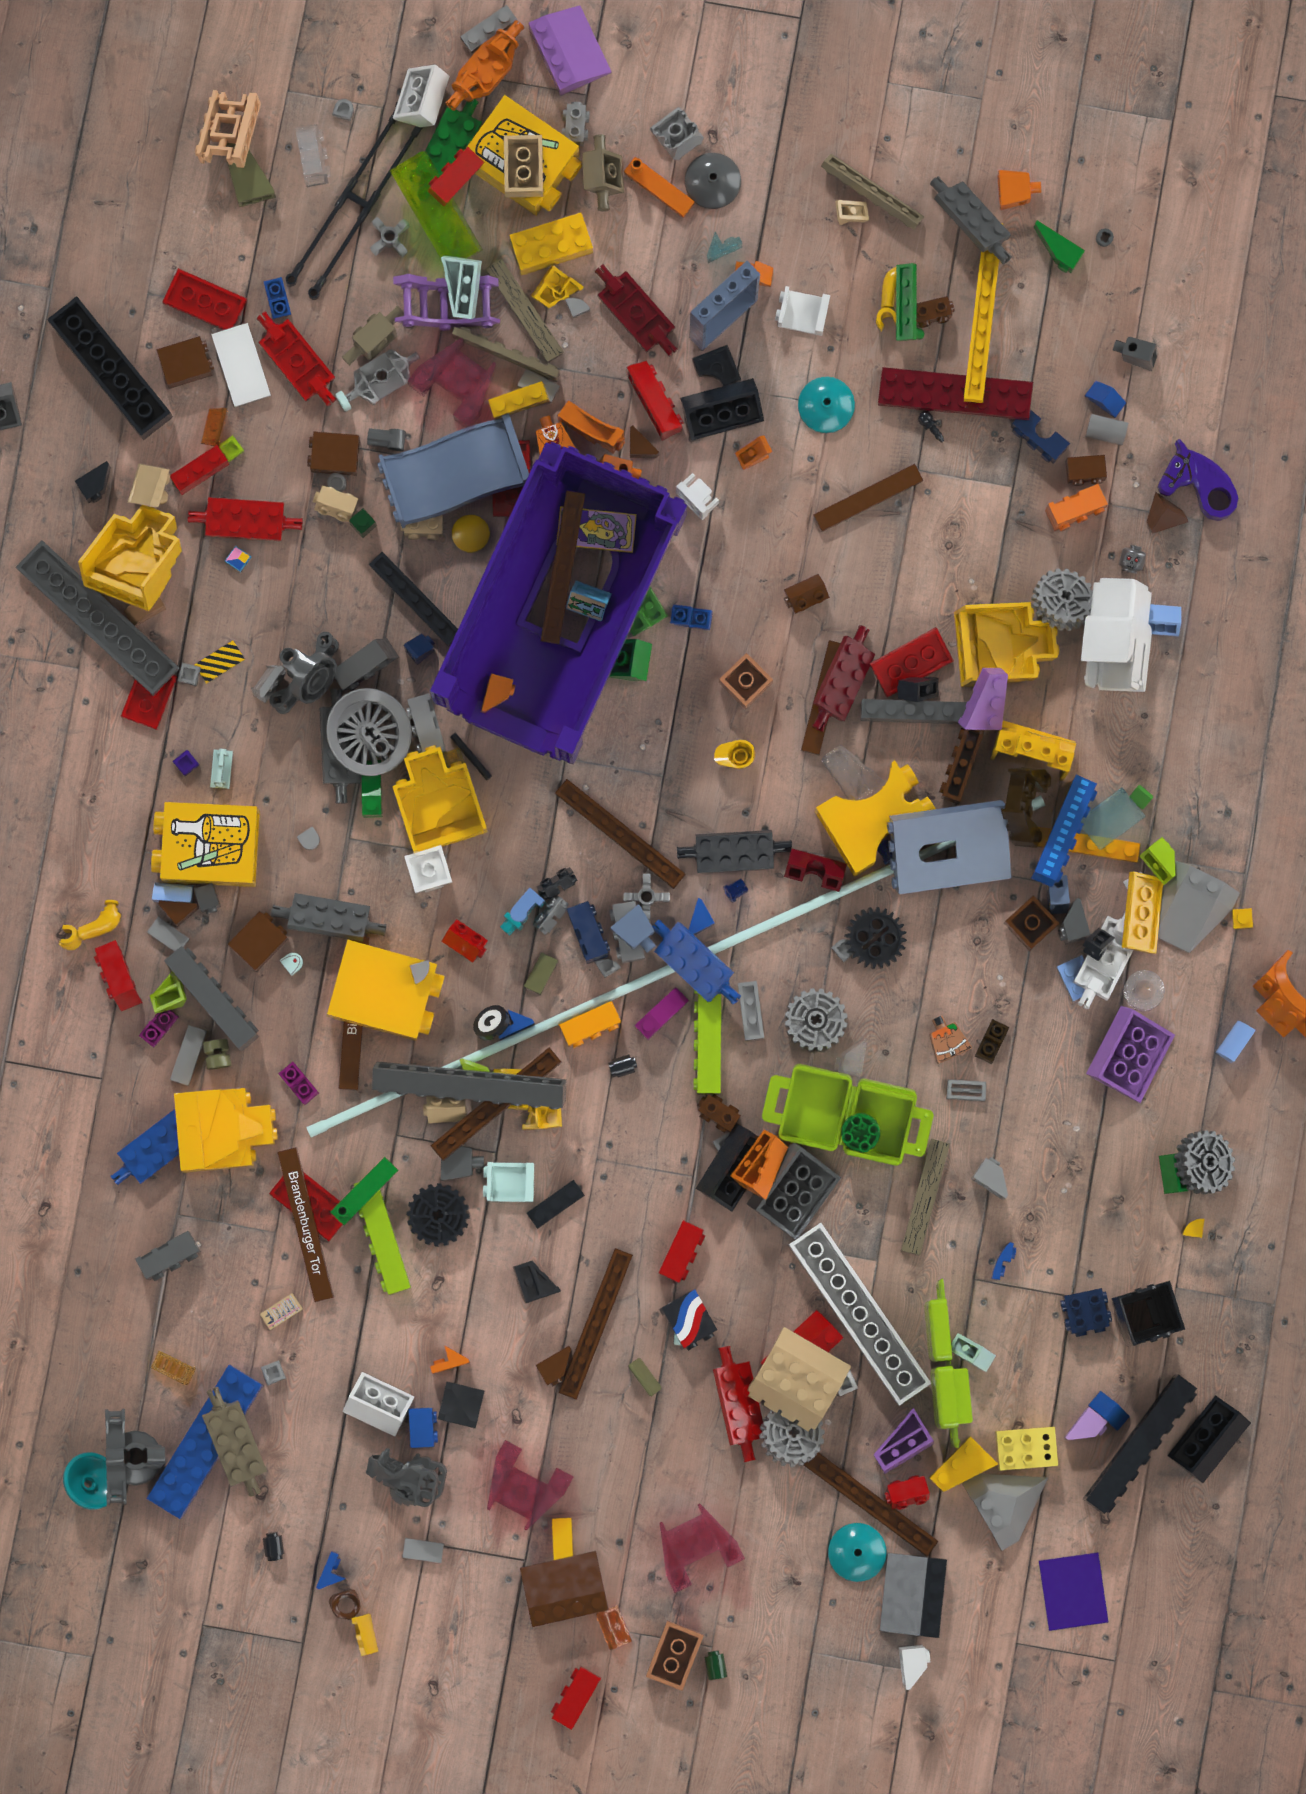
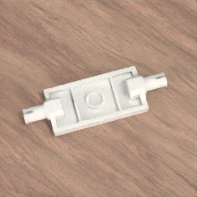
M1125 913L1122 919L1120 918L1119 920L1109 916L1106 917L1101 929L1114 936L1115 939L1099 961L1089 955L1086 956L1073 982L1085 989L1078 1002V1005L1082 1007L1086 1000L1083 1007L1085 1009L1090 1008L1095 995L1106 1001L1109 999L1133 952L1131 949L1122 948Z

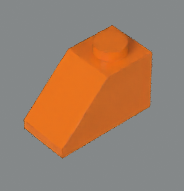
M490 674L480 712L485 713L506 701L509 695L513 696L516 686L513 684L514 679Z

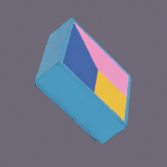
M235 546L225 562L241 573L251 559V556Z

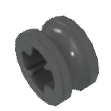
M1106 228L1101 229L1096 235L1098 245L1102 247L1109 246L1114 238L1112 231ZM1102 233H1105V236L1109 235L1107 242L1100 240Z

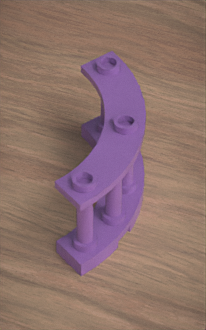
M412 274L393 277V283L401 286V289H403L404 316L396 317L395 322L402 323L404 327L415 325L439 327V330H450L451 327L481 326L482 328H491L493 324L500 323V319L490 316L489 290H491V287L499 286L498 278L489 275L480 276L479 289L482 291L483 317L448 319L447 293L449 292L445 278H437L436 282L427 281V277ZM412 288L417 289L419 292L420 317L412 315ZM429 290H438V293H440L441 319L428 318L427 292Z

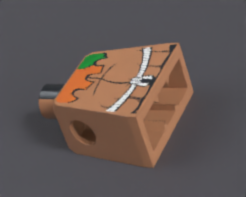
M943 1016L932 1020L936 1031L930 1033L929 1036L937 1064L972 1049V1046L955 1022L947 1025Z

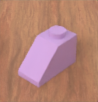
M1087 1407L1064 1438L1066 1440L1096 1437L1097 1435L1101 1436L1107 1429L1105 1424L1108 1421L1093 1409Z

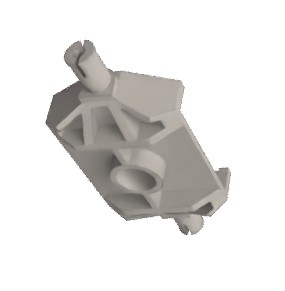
M390 349L355 370V388L352 392L345 395L348 402L361 396L369 403L375 405L377 401L406 383H411L409 366L420 359L419 355L415 352L406 358ZM384 371L387 373V378L385 380H378L376 377L377 373Z

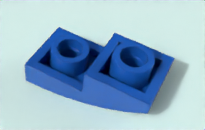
M282 277L263 281L273 319L291 315Z
M673 605L670 623L684 627L710 630L713 611L692 608L691 606Z
M1008 1243L1000 1253L994 1265L991 1279L1000 1280V1276L1004 1277L1006 1266L1002 1264L1003 1262L1010 1263L1011 1259H1015L1016 1248L1013 1247L1014 1243Z

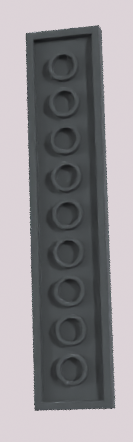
M43 540L16 566L19 572L153 696L180 669L98 591L85 587L82 577Z

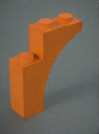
M569 400L557 415L558 420L594 445L598 443L612 454L616 450L620 451L625 444L624 431L622 429L602 422Z

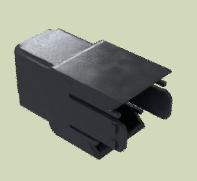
M1170 1281L1156 1285L1150 1284L1146 1288H1137L1133 1292L1112 1298L1115 1315L1127 1347L1145 1343L1146 1341L1155 1342L1158 1341V1338H1168L1175 1332L1185 1330ZM1151 1297V1299L1146 1300L1153 1325L1158 1323L1159 1325L1132 1333L1123 1305Z

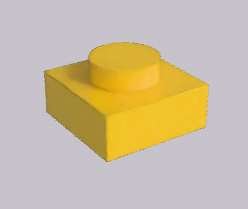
M1252 908L1232 909L1233 929L1253 928Z

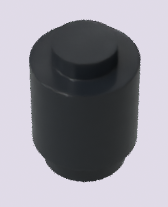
M630 1054L612 1059V1062L608 1063L612 1077L617 1076L619 1078L635 1073L634 1069L638 1068L635 1057H630Z
M278 1532L266 1533V1537L263 1538L265 1557H267L268 1561L283 1559L282 1535H278Z

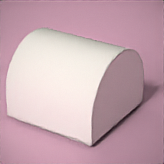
M851 1371L848 1372L838 1391L840 1396L858 1389Z

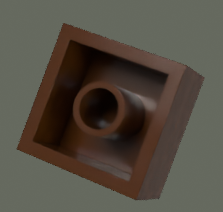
M1034 895L1004 922L1006 927L1029 951L1060 924Z

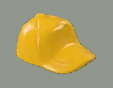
M746 740L723 743L716 748L714 753V760L718 765L734 769H744L750 766L755 759L754 747Z

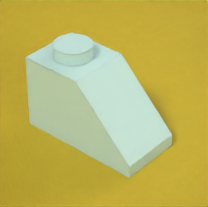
M957 1333L951 1343L952 1353L987 1372L996 1355L959 1333Z

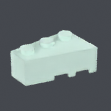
M442 256L441 260L444 266L453 317L475 318L482 261Z

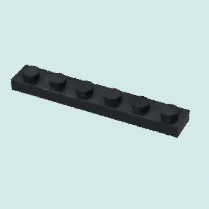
M381 552L369 566L447 646H450L458 628Z

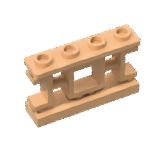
M213 90L212 97H209L208 100L209 108L208 112L204 115V127L200 130L199 145H196L195 155L200 163L203 164L205 160L207 163H211L213 155L227 156L226 159L229 165L235 163L236 167L244 168L261 105L257 93H249V96L243 94L241 102L227 101L228 98L225 92L219 94L217 90ZM219 107L221 110H228L227 114L218 113ZM235 111H243V119L241 115H234ZM221 123L235 124L233 134L219 133ZM211 139H212L213 142H219V145H218V146H211V145H210ZM227 143L236 144L235 149L233 147H226Z

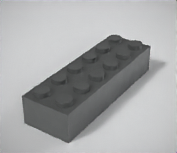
M181 946L164 962L242 1052L259 1038L256 1034L259 1030L251 1021H245L246 1015L238 1006L234 1008L232 1005L233 999L226 991L222 993L219 990L222 986L214 977L209 978L207 976L209 971L201 962L198 964L195 962L197 958L189 948L184 949Z

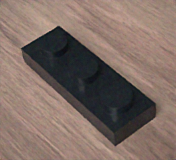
M572 1180L526 1214L538 1229L585 1195L576 1182Z

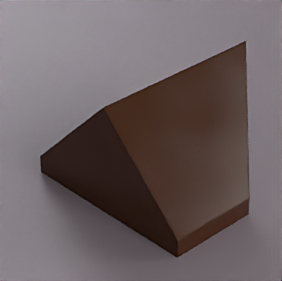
M1155 492L1147 518V526L1152 534L1188 523V518L1183 510Z

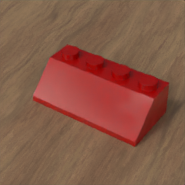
M644 361L626 367L627 377L661 440L663 441L681 432L684 422L679 414H675L673 410L675 406L671 398L665 396L664 392L666 389L662 381H657L655 377L657 372L654 366Z
M818 1310L793 1331L826 1352L833 1349L844 1338ZM767 1356L760 1362L762 1365L765 1362Z

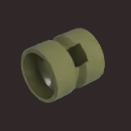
M228 1039L203 1042L204 1053L208 1055L205 1059L207 1070L232 1066L230 1055L227 1054L229 1050ZM214 1051H220V1054L214 1055Z

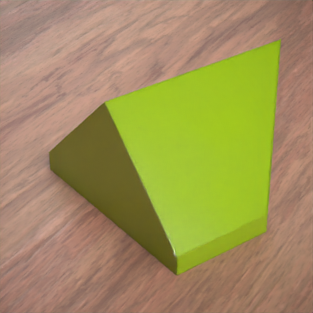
M173 971L156 991L149 995L155 1013L183 1007L187 1000L182 982Z

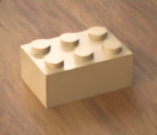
M542 135L504 136L505 197H543Z

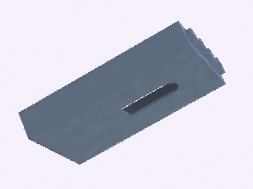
M748 261L743 263L690 312L689 338L701 351L708 347L758 301L760 273Z
M1002 800L889 816L890 822H887L888 834H891V841H888V846L893 858L890 859L891 870H894V877L891 878L893 889H896L898 894L1011 879L1009 837L1006 828L1008 823L1006 819H1003L1001 808L1005 809V803ZM955 840L957 858L924 862L920 859L919 850L922 846Z

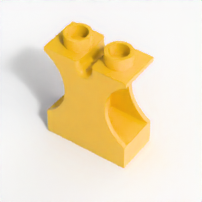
M894 760L890 765L888 781L878 793L869 798L847 800L834 796L815 809V814L854 877L874 866L878 846L889 835L887 831V822H890L889 816L936 809L928 797L922 800L917 798L912 802L905 800L904 796L910 793L912 787L919 784L916 775L908 764L899 768Z

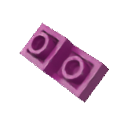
M172 1010L157 1013L142 1030L139 1037L154 1048L178 1020L179 1016Z
M291 1062L278 1073L304 1105L319 1094L294 1062Z

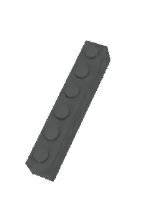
M862 699L861 721L959 724L958 721L966 710L967 702H914L907 700Z

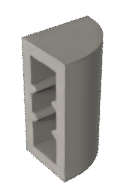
M1091 414L1085 437L1123 445L1129 423Z

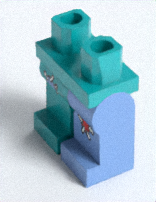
M529 888L513 906L510 913L507 911L504 915L506 920L500 926L501 929L509 936L516 929L520 931L523 928L522 924L527 922L532 910L536 906L542 908L546 904L545 900Z

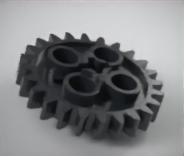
M869 907L868 913L863 909L861 910V916L859 914L854 915L856 921L852 919L849 921L852 927H846V930L850 933L844 935V937L849 938L845 945H850L851 948L847 952L853 951L852 959L859 958L857 964L863 961L864 968L871 964V968L875 969L876 964H878V967L882 969L883 963L888 967L890 966V960L894 963L897 961L895 955L898 957L902 956L899 950L906 948L901 945V943L907 941V939L902 938L906 931L900 930L904 924H897L900 919L899 917L896 919L892 918L894 912L887 915L886 908L880 912V908L876 907L875 912H873V909ZM873 920H878L880 922V929L877 930L873 928ZM885 927L889 928L877 939L878 941L873 942L865 950L862 948ZM859 932L865 933V942L858 939ZM886 934L893 937L892 944L885 942ZM871 947H876L879 950L878 956L875 957L870 953Z

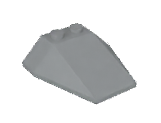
M1175 861V876L1163 885L1158 938L1190 953L1233 909L1240 893L1227 883L1191 865Z

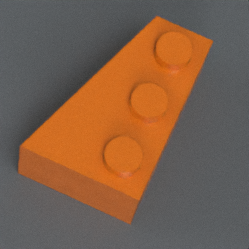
M1099 484L1077 492L1073 496H1066L1062 498V501L1055 504L1054 502L1048 503L1045 512L1054 531L1058 529L1064 531L1070 528V524L1076 521L1078 524L1088 519L1087 516L1091 514L1097 516L1105 512L1108 503Z
M763 1130L730 1176L743 1188L766 1200L788 1146L776 1135Z

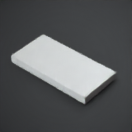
M248 323L211 334L234 407L271 396Z

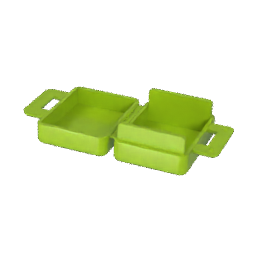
M796 1064L793 1067L791 1078L778 1075L770 1078L762 1119L765 1122L780 1125L778 1135L784 1141L828 1151H834L838 1145H843V1151L847 1155L898 1166L903 1161L904 1153L918 1157L925 1154L934 1114L931 1110L915 1107L917 1093L913 1089L865 1078L859 1080L856 1087L852 1086V1078L847 1074ZM780 1088L788 1089L783 1114L775 1112ZM853 1114H868L879 1124V1141L868 1152L851 1150L842 1140V1126L845 1120ZM912 1118L921 1120L915 1144L907 1142Z
M940 1279L936 1283L937 1299L929 1300L924 1305L929 1359L932 1362L946 1361V1366L934 1367L930 1372L934 1420L937 1428L950 1430L951 1445L954 1448H959V1424L972 1423L973 1421L969 1375L967 1368L953 1369L950 1362L952 1360L948 1306L947 1299L945 1298L944 1280Z

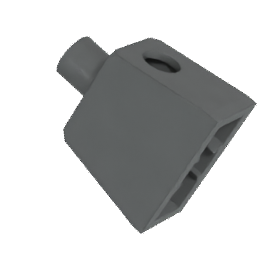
M1128 337L1126 343L1116 340L1113 351L1122 353L1123 361L1149 371L1153 370L1158 356L1157 344Z
M461 1146L444 1161L441 1159V1181L472 1176L473 1168H484V1156H473L472 1148Z

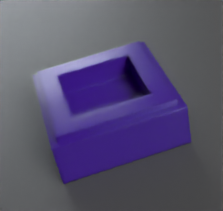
M188 750L172 761L184 777L199 766V763Z

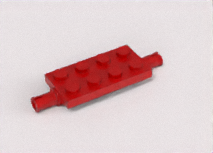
M266 311L262 313V316L259 315L257 320L265 328L266 336L258 343L301 397L307 401L315 394H318L327 407L331 405V402L334 403L336 398L326 386L335 379V376L290 320L287 319L278 325L274 323Z
M208 497L207 510L205 512L188 511V523H205V536L282 541V533L285 529L302 530L303 518H286L284 516V502Z
M730 1346L721 1347L718 1350L722 1365L721 1368L713 1369L729 1444L730 1446L735 1444L741 1446L744 1462L753 1461L756 1458L752 1442L759 1439V1435L762 1433L760 1426L763 1424L759 1402L748 1396L750 1392L747 1390L753 1380L750 1361L736 1364V1362H733Z

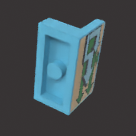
M575 581L566 608L602 621L612 594Z

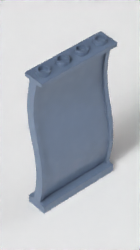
M509 413L502 415L500 419L458 430L412 450L388 456L381 454L379 455L380 462L377 463L380 474L384 473L386 477L382 479L385 489H389L391 495H388L390 505H395L396 511L393 512L396 523L400 522L402 528H405L407 524L446 514L489 495L523 487L529 476Z

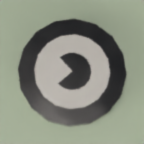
M492 1005L485 1008L475 1018L473 1024L475 1034L482 1040H492L496 1035L500 1036L507 1029L510 1022L508 1012L500 1005Z

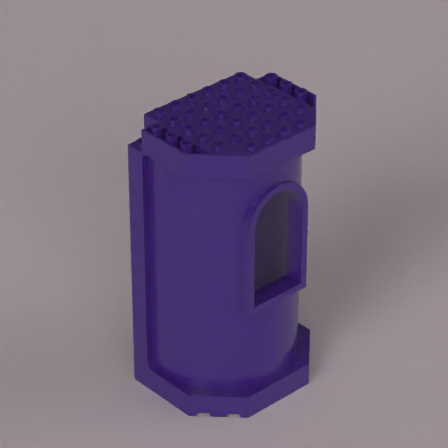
M551 442V444L545 443L539 459L534 462L431 687L430 693L433 703L447 708V711L456 716L461 714L462 718L469 724L544 756L549 753L552 759L564 760L574 765L583 745V733L671 539L673 535L678 536L687 516V504H684L685 501L681 498H671L667 489L660 485L654 487L649 484L648 480L641 477L636 479L632 477V473L623 469L620 472L614 469L615 466L608 462L602 464L596 461L597 458L590 454L584 456L578 453L579 450L574 447L568 446L566 448L563 446L562 448L560 445ZM566 490L585 493L583 509L636 514L633 553L609 551L612 557V567L602 590L612 595L605 609L602 621L589 617L578 643L561 637L560 644L557 645L540 642L543 628L527 622V619L555 559L560 507H564ZM490 674L514 679L513 684L516 686L513 696L509 695L506 701L485 713H481Z

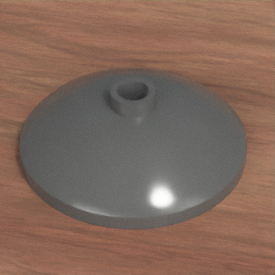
M703 154L693 160L686 171V191L689 197L701 207L708 209L725 207L737 197L740 191V171L734 161L723 154ZM715 175L717 178L715 180H711L710 176Z

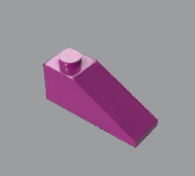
M675 987L635 1025V1028L649 1041L689 1000Z

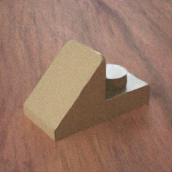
M835 201L837 218L840 225L848 222L869 221L867 202Z

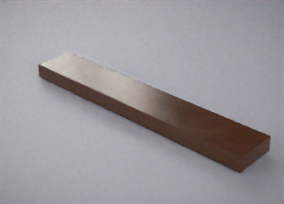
M913 464L813 514L821 532H824L923 482V478L916 465Z
M828 641L815 697L839 648V642ZM813 704L801 751L820 755L827 723L823 732L817 731L816 727H812L819 714L818 706Z

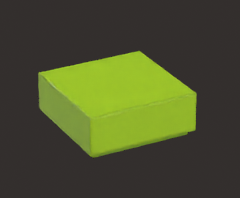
M233 435L218 445L228 462L244 452Z

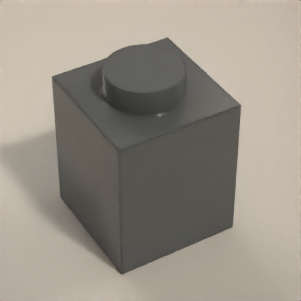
M211 883L194 889L201 912H206V914L217 912V908L221 906L214 885Z

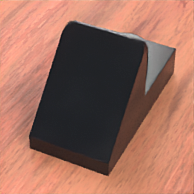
M1098 928L1085 940L1082 945L1085 947L1083 952L1099 961L1115 937Z

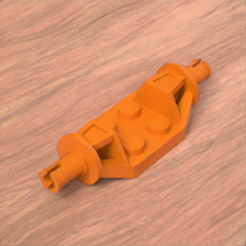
M515 20L507 31L498 29L493 37L477 49L458 72L456 81L451 85L455 92L445 102L448 108L455 111L463 100L472 102L473 99L490 95L512 69L515 49L518 47V42L515 38L524 29L521 22L518 24L519 21ZM506 47H509V49H508V51H507V53H506L504 50H505ZM473 86L477 88L472 92L469 91Z

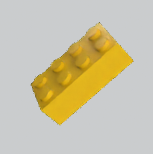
M582 212L509 235L521 276L593 253V246Z

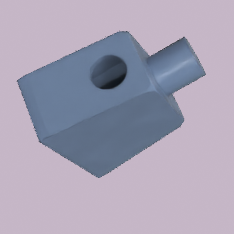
M1062 875L1059 883L1055 882L1053 887L1046 885L1047 907L1050 914H1064L1068 912L1070 905L1067 875Z
M639 904L610 927L611 931L633 950L641 945L648 953L656 946L649 938L655 931Z

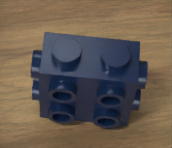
M1102 1288L1062 1296L1063 1300L1060 1301L1062 1312H1066L1067 1319L1064 1320L1066 1331H1070V1334H1075L1076 1337L1087 1335L1089 1330H1094L1095 1333L1106 1331L1105 1327L1110 1326L1109 1322H1112L1110 1310L1107 1311L1105 1303H1108L1106 1291L1103 1292Z

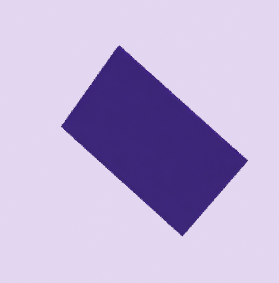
M1098 1552L1039 1561L1049 1631L1109 1622Z

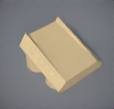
M138 464L127 502L149 507H159L160 504H165L168 500V494L164 489L165 485L170 482V469Z

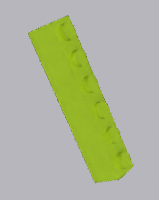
M694 989V994H698V1001H694V1013H698V1021H694V1032H698V1040H694V1051H698L697 1059H694V1070L697 1071V1078L693 1079V1090H697V1094H720L721 994H717L711 1002H707Z
M379 1190L360 1209L359 1215L360 1218L365 1219L366 1225L363 1228L366 1237L370 1236L372 1241L369 1247L372 1255H376L378 1260L375 1266L378 1274L382 1273L384 1279L380 1281L384 1292H388V1295L410 1289L411 1285L381 1190Z

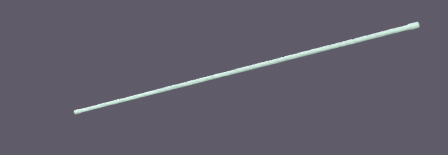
M1041 795L1032 800L1033 811L1045 806ZM955 840L936 843L919 851L920 859L924 860L955 846ZM890 865L841 886L840 892L832 890L707 948L714 954L887 877L893 874L894 870H891ZM666 965L463 1057V1059L474 1063L668 976L675 971L669 965ZM460 1059L441 1068L462 1069L463 1067L459 1061ZM397 1092L383 1093L306 1128L312 1138L331 1127L402 1095L397 1094Z

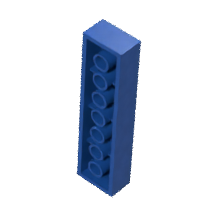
M228 1365L215 1387H219L224 1402L232 1403L238 1400L245 1416L262 1389L263 1384L232 1365ZM210 1398L205 1402L146 1498L179 1519H182L219 1459L202 1415L212 1410L213 1405Z

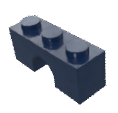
M1030 410L1029 420L1015 419L1011 425L1012 432L1019 438L1023 437L1027 441L1026 444L1032 450L1037 449L1041 453V457L1048 463L1051 461L1054 464L1070 445L1056 431L1049 438L1039 437L1035 428L1040 423L1041 418L1032 410Z

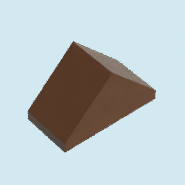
M632 425L630 427V458H657L659 451Z
M160 900L158 903L177 927L199 909L197 903Z

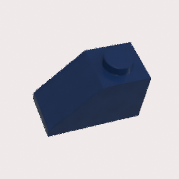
M422 633L403 645L406 653L417 665L435 651L433 640L428 635L425 637Z

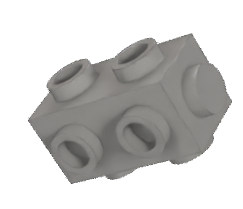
M572 102L567 104V110H563L562 121H566V127L562 128L561 134L579 145V147H584V141H588V130H585V123H589L590 111H586V105H583L581 102Z

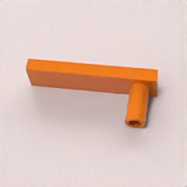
M634 157L624 170L625 175L683 218L695 204V201L644 164L639 158Z

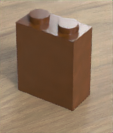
M200 336L156 349L169 389L213 376L211 372L214 369L211 358L207 359L205 353L209 351L206 340L202 341Z
M313 431V437L309 438V448H312V454L308 455L307 467H310L313 473H339L357 476L360 446L359 435Z
M260 911L228 943L256 972L288 940L286 936L288 932L281 925L276 927L272 923L274 919L267 912L263 914Z

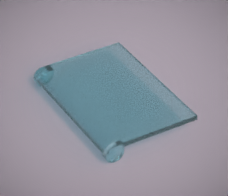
M1121 787L1091 809L1087 817L1082 818L1081 823H1084L1083 830L1101 850L1146 816Z

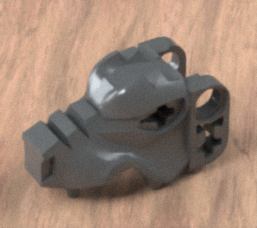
M389 1448L382 1451L381 1455L369 1457L366 1474L371 1478L376 1476L375 1480L379 1483L383 1480V1485L390 1488V1495L396 1503L400 1505L403 1503L408 1507L409 1505L427 1507L442 1495L447 1476V1469L444 1464L432 1461L426 1456L420 1457L418 1453L411 1462L408 1461L404 1465L402 1462L389 1457ZM437 1467L439 1468V1471L442 1472V1474H440L439 1476L435 1471H433ZM423 1498H425V1499H429L430 1501H429V1502H424V1501H422V1500H423Z

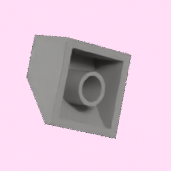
M992 1157L989 1159L985 1158L971 1179L1000 1199L1005 1200L1008 1193L1003 1169L999 1166L1001 1163Z

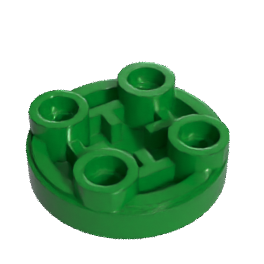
M853 1114L845 1120L842 1126V1140L851 1150L868 1152L879 1141V1124L868 1114Z

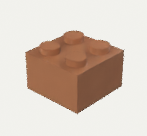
M746 653L719 679V683L746 710L773 684V679Z

